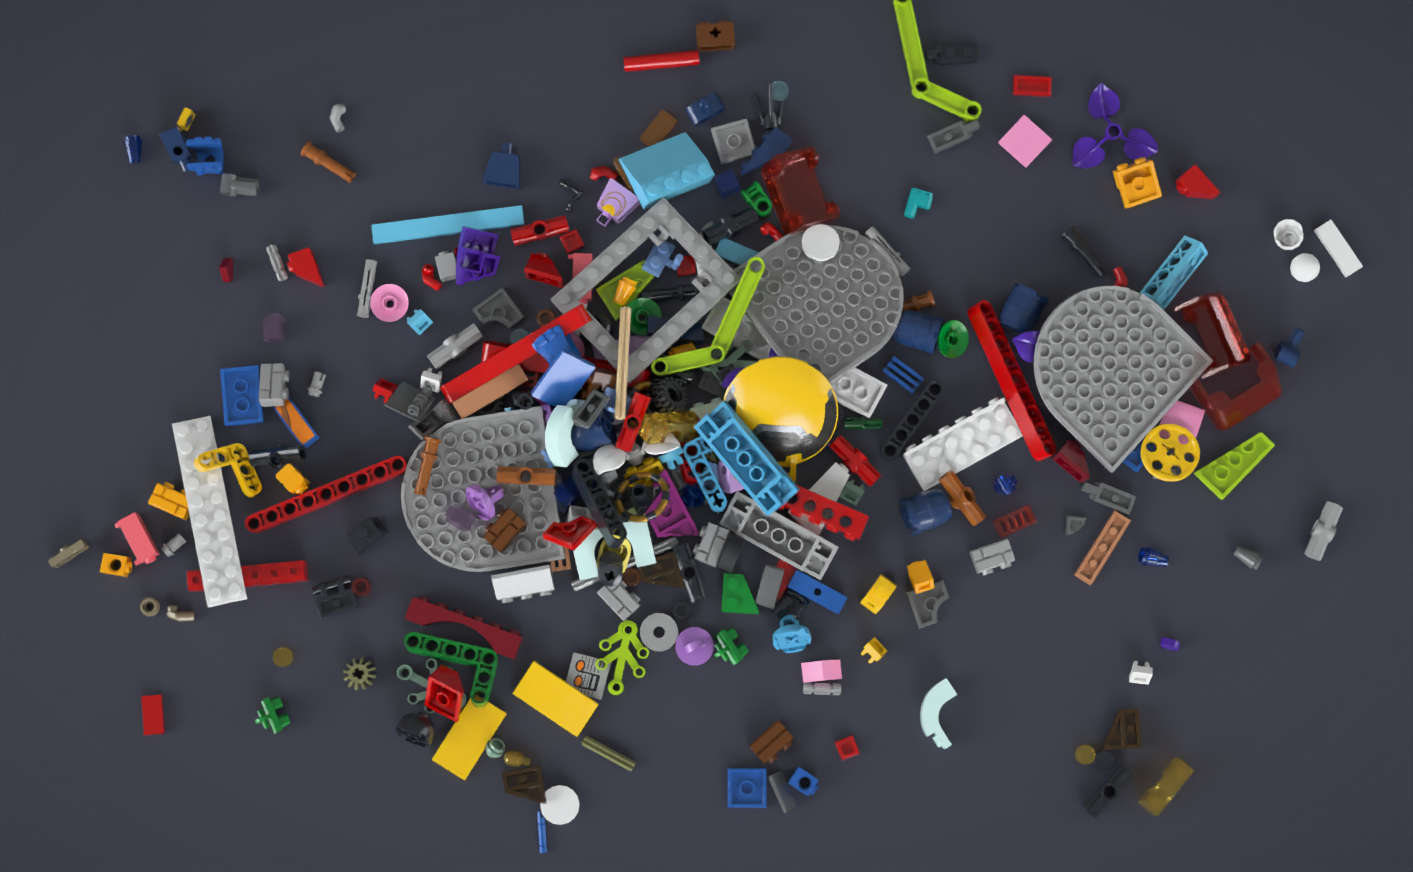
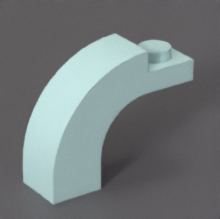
M573 399L567 403V406L557 405L548 419L545 431V445L548 456L554 466L567 467L578 456L571 441V429L574 424L572 419L586 400Z
M947 678L935 684L928 691L920 711L921 725L925 735L929 736L934 733V742L938 747L942 746L943 749L948 748L952 744L940 727L938 720L939 711L945 702L957 695Z

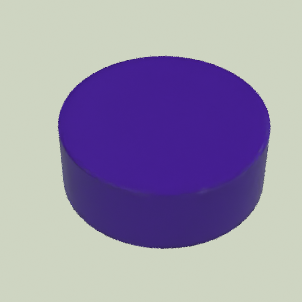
M1168 637L1161 638L1160 642L1161 647L1172 651H1179L1181 644L1179 641Z

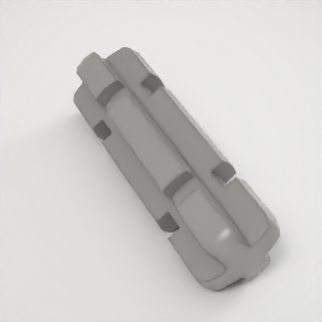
M276 245L268 246L266 250L270 256L273 269L277 272V279L279 281L288 279Z
M805 682L803 693L812 694L814 692V694L830 695V693L841 695V684L814 683L812 685V683Z

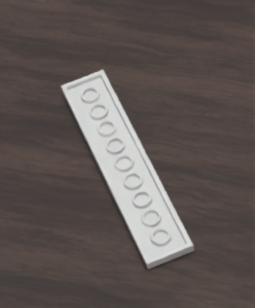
M725 297L711 309L701 328L715 336L731 301ZM745 314L734 337V347L738 349L744 340H750L753 343V349L745 353L758 360L764 357L768 358L771 346ZM749 342L744 343L745 349L751 347ZM853 368L830 384L835 392L838 403L869 419L887 387V384L857 368Z
M207 416L173 423L172 427L207 606L213 607L247 599L221 467L201 472L194 466V460L198 455L217 449L211 417ZM211 459L207 461L201 460V463L207 464L211 461Z

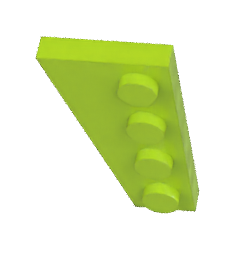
M1260 432L1193 474L1220 500H1223L1275 444Z

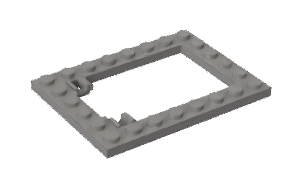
M664 197L551 298L552 303L563 314L580 305V299L648 238L657 247L669 236L673 240L676 239L701 265L700 268L703 272L691 282L700 292L631 356L629 355L627 376L629 384L734 289L741 280ZM659 229L661 234L657 237L654 232ZM707 280L709 284L704 287L702 283ZM588 312L592 321L578 328V330L617 371L619 344Z

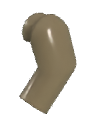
M176 605L167 607V616L179 622L194 621V611L178 612Z

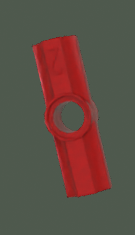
M565 215L544 221L537 220L533 224L510 229L514 246L536 240L543 241L547 237L570 232ZM538 227L545 228L542 234H536L535 230Z
M638 392L634 393L615 447L631 452L651 397ZM630 417H635L639 423L637 426L631 427L628 425L627 420Z
M841 435L829 446L843 461L842 463L853 474L856 473L869 487L882 476L868 462L865 455L850 445Z

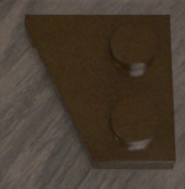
M674 552L655 557L656 563L638 567L643 583L678 588L685 587Z
M1119 709L1104 742L1103 750L1142 748L1139 709Z
M541 766L502 773L506 794L547 804Z

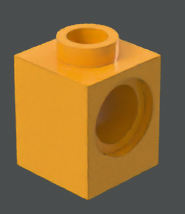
M103 553L100 572L128 577V573H131L133 565L130 562L131 558ZM117 560L121 562L119 570L114 569V563Z
M926 560L915 561L907 566L908 576L916 594L934 588L933 577Z

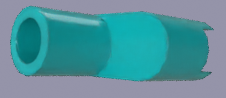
M911 188L904 216L914 219L918 207L930 210L933 194L917 188Z

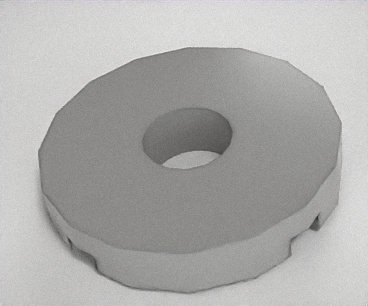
M654 613L642 622L640 637L648 649L663 652L675 644L678 638V627L670 616L664 613ZM656 627L664 629L665 634L663 637L657 638L654 636L653 631Z

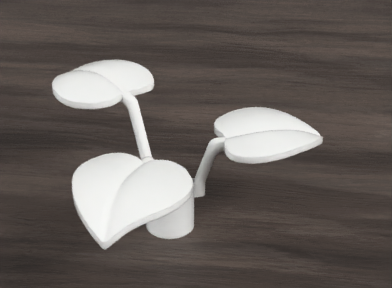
M615 419V422L611 423L617 425L621 422L624 423V420ZM657 429L648 434V441L643 442L642 448L634 443L631 452H625L619 448L616 449L611 444L604 445L594 454V470L597 475L615 470L624 464L625 459L631 465L636 466L643 462L645 452L652 455L670 452L679 448L680 443L670 431Z

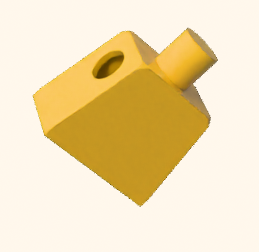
M881 573L860 604L876 614L893 593L897 584Z

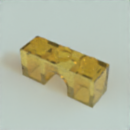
M694 411L645 414L638 433L647 444L664 443L665 438L671 432L679 442H690L698 437L699 433L694 426L700 421V418Z
M1174 758L1162 772L1163 776L1152 788L1148 789L1138 803L1153 816H1158L1192 775L1194 770L1180 758Z

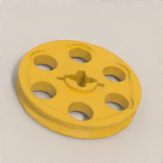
M1163 424L1153 428L1146 435L1141 445L1143 465L1150 474L1160 480H1182L1193 472L1199 462L1200 448L1196 438L1186 428L1176 424ZM1165 430L1169 433L1170 437L1162 439L1159 432ZM1180 435L1186 436L1188 443L1181 444L1178 441V437ZM1148 443L1155 444L1156 451H1148L1146 445ZM1172 449L1174 451L1173 455L1171 454L1168 456L1166 454L1168 452L1167 450L1170 451ZM1184 454H1192L1194 461L1187 462L1184 459ZM1152 462H1161L1162 469H1154L1152 467ZM1178 466L1181 469V474L1174 475L1171 472V467Z

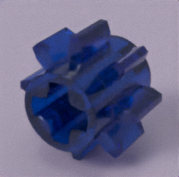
M1005 473L995 479L997 485L994 486L997 494L1003 493L1006 496L1017 489L1015 484L1018 481L1014 475L1009 477L1008 473Z
M692 484L687 485L682 491L683 495L680 496L688 508L691 505L696 508L704 501V494L699 484L696 486Z

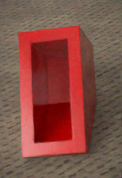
M1196 165L1192 166L1175 182L1176 189L1182 195L1185 194L1186 197L1214 199L1220 194V191Z
M309 247L288 255L289 261H287L290 272H294L296 276L320 287L325 286L313 252Z

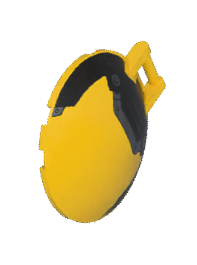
M768 357L758 360V362L749 367L746 366L728 386L723 401L728 402L781 467H790V473L787 474L794 483L796 482L797 464L818 454L831 439L837 425L838 403L828 379L818 369L816 370L808 365L807 362L792 357Z

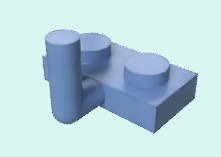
M664 241L658 247L654 245L642 270L659 278L665 265L673 270H677L683 260V256L677 254L674 261L669 259L675 245Z

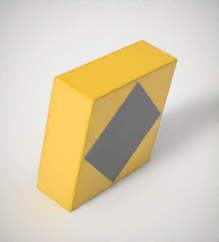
M184 108L177 122L181 129L188 131L195 117L194 112L191 109Z

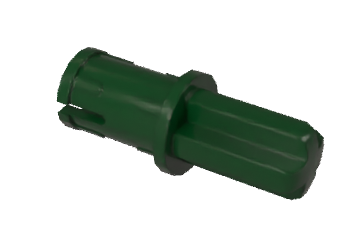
M864 416L845 417V429H862L864 431V429H881L883 427L882 418L869 419L864 418Z

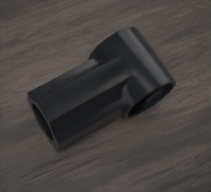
M530 388L511 391L514 408L530 409V406L533 405Z

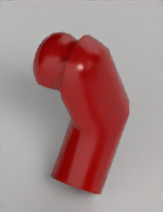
M599 166L591 170L590 178L597 181L600 177L605 176L616 181L619 174L607 166Z
M765 222L760 227L763 235L769 233L775 241L784 237L770 222Z
M425 264L421 270L423 282L439 291L443 283L434 278V267L431 264Z
M1122 267L1113 269L1117 278L1113 286L1126 288L1128 279Z

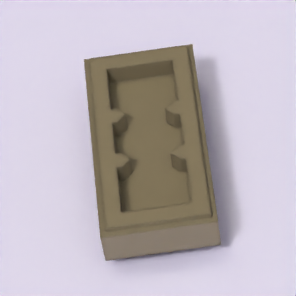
M79 540L73 545H66L60 549L59 554L49 559L48 562L51 567L58 568L88 549L89 545L84 540Z

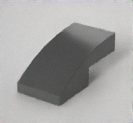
M766 564L756 604L772 609L775 608L779 589L783 581L784 569Z

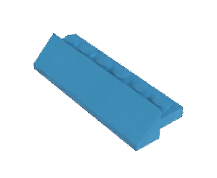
M723 401L694 426L696 431L767 516L786 504L800 490L727 401Z

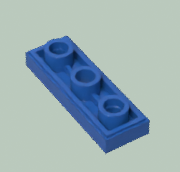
M796 570L787 586L838 615L848 598ZM815 589H819L821 591V594L819 596H816L814 594Z

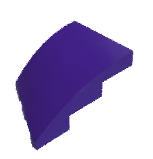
M465 226L462 227L456 260L457 285L496 275L501 257L494 253L498 234Z

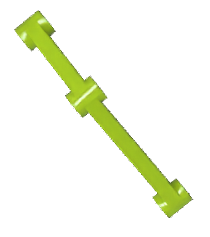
M893 0L913 96L965 119L967 122L971 123L977 120L982 111L978 102L970 101L928 80L912 1L900 2L899 0ZM923 85L926 90L919 91L916 86ZM972 108L977 114L970 115L967 110Z
M753 257L748 261L711 347L655 359L652 362L651 369L656 375H670L719 364L725 360L765 271V264L761 258ZM754 262L761 263L762 267L759 271L751 269V265ZM719 349L722 351L721 358L713 359L712 352ZM659 362H663L666 365L663 372L656 371V365Z

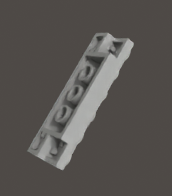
M739 491L735 493L719 523L735 532L736 535L819 580L822 579L839 546L777 512L767 516L754 499Z

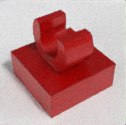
M380 378L374 384L372 390L376 392L374 398L377 399L380 395H383L385 397L384 403H386L398 388V385Z

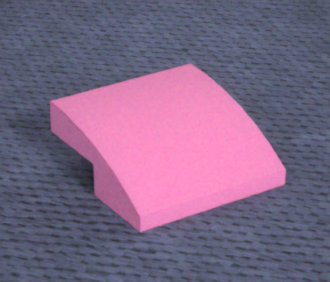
M1177 400L1161 418L1159 425L1176 424L1182 426L1196 438L1205 410ZM1165 430L1159 432L1160 437L1166 439L1170 437L1169 433ZM1180 435L1178 441L1181 444H1187L1188 438Z

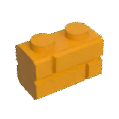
M287 464L276 474V478L294 495H301L309 490L310 482L291 464Z
M164 482V484L157 483L148 504L187 520L190 514L185 490L182 489L181 492L174 490L175 486L168 482Z

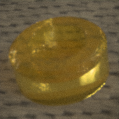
M278 648L273 654V661L280 667L289 666L293 661V653L288 648Z
M1081 745L1075 751V758L1081 764H1090L1095 759V751L1089 745Z

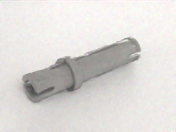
M874 226L865 232L869 239L874 240L888 253L901 276H904L911 269L900 257L901 254L899 252L896 253Z
M368 259L365 260L361 294L358 295L359 306L357 316L369 318L370 301L377 261Z

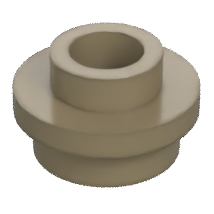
M147 597L141 602L140 610L145 616H155L160 610V603L153 597ZM152 603L154 607L149 611L147 607Z

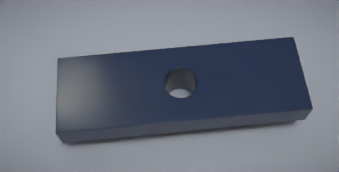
M648 316L646 336L654 335L670 319ZM695 323L678 340L702 344L704 329L701 327L703 324Z

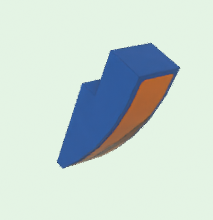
M289 396L288 399H285L284 406H272L301 446L304 445L307 448L320 438Z

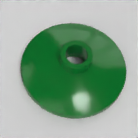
M637 298L627 305V307L631 308L630 331L636 335L646 336L648 316L662 318L659 306L650 299ZM639 315H643L645 317V321H640L638 318Z
M950 320L944 323L940 328L937 338L938 348L947 358L961 356L965 352L969 341L966 327L957 320Z

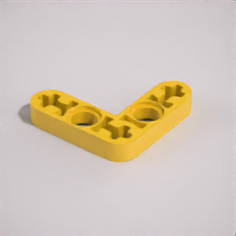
M235 443L203 452L195 458L194 466L201 472L231 465L242 492L247 497H254L260 493L262 489L261 482L254 467L250 465L248 452L242 444ZM217 453L224 456V462L217 459ZM211 459V461L207 464L201 463V460L207 461ZM241 466H245L248 469L247 475L241 472Z

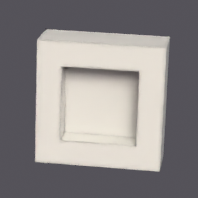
M432 368L423 371L420 388L431 386L433 392L439 393L442 372L439 371L438 374L432 373Z
M1134 661L1129 675V682L1149 685L1153 675V668L1149 666L1148 662H1145L1143 667L1138 666V661Z

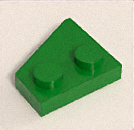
M724 573L721 612L759 614L743 574Z

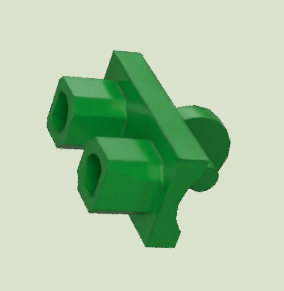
M734 628L726 631L722 630L714 636L718 642L714 645L718 650L714 655L715 658L721 656L724 661L729 659L733 666L744 659L743 656L748 652V649L743 643L737 647L732 641L738 637Z
M267 697L261 701L263 709L257 711L260 718L255 720L256 724L262 723L264 729L270 727V723L274 734H276L290 723L287 714L277 717L275 710L283 707L280 697L271 699Z

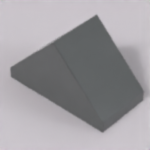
M431 409L425 413L419 423L414 421L408 428L424 441L425 436H429L441 428L445 421Z

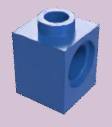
M797 767L788 781V784L806 796L809 794L813 795L819 787L817 784L818 779L800 767ZM802 777H808L810 780V785L807 788H802L799 785V780Z

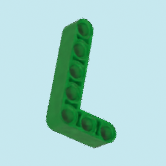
M416 632L408 633L405 636L404 643L406 649L411 653L476 667L477 670L470 698L475 707L482 708L487 705L498 666V657L495 651ZM411 639L419 641L414 647L408 645ZM431 643L438 645L434 651H429L427 647ZM454 647L457 651L454 655H448L446 653L447 649ZM467 652H474L476 654L471 660L465 658ZM487 656L495 658L491 664L485 663L484 659ZM481 675H488L490 677L489 681L485 683L479 681ZM478 693L485 695L484 700L480 702L476 701L474 697Z

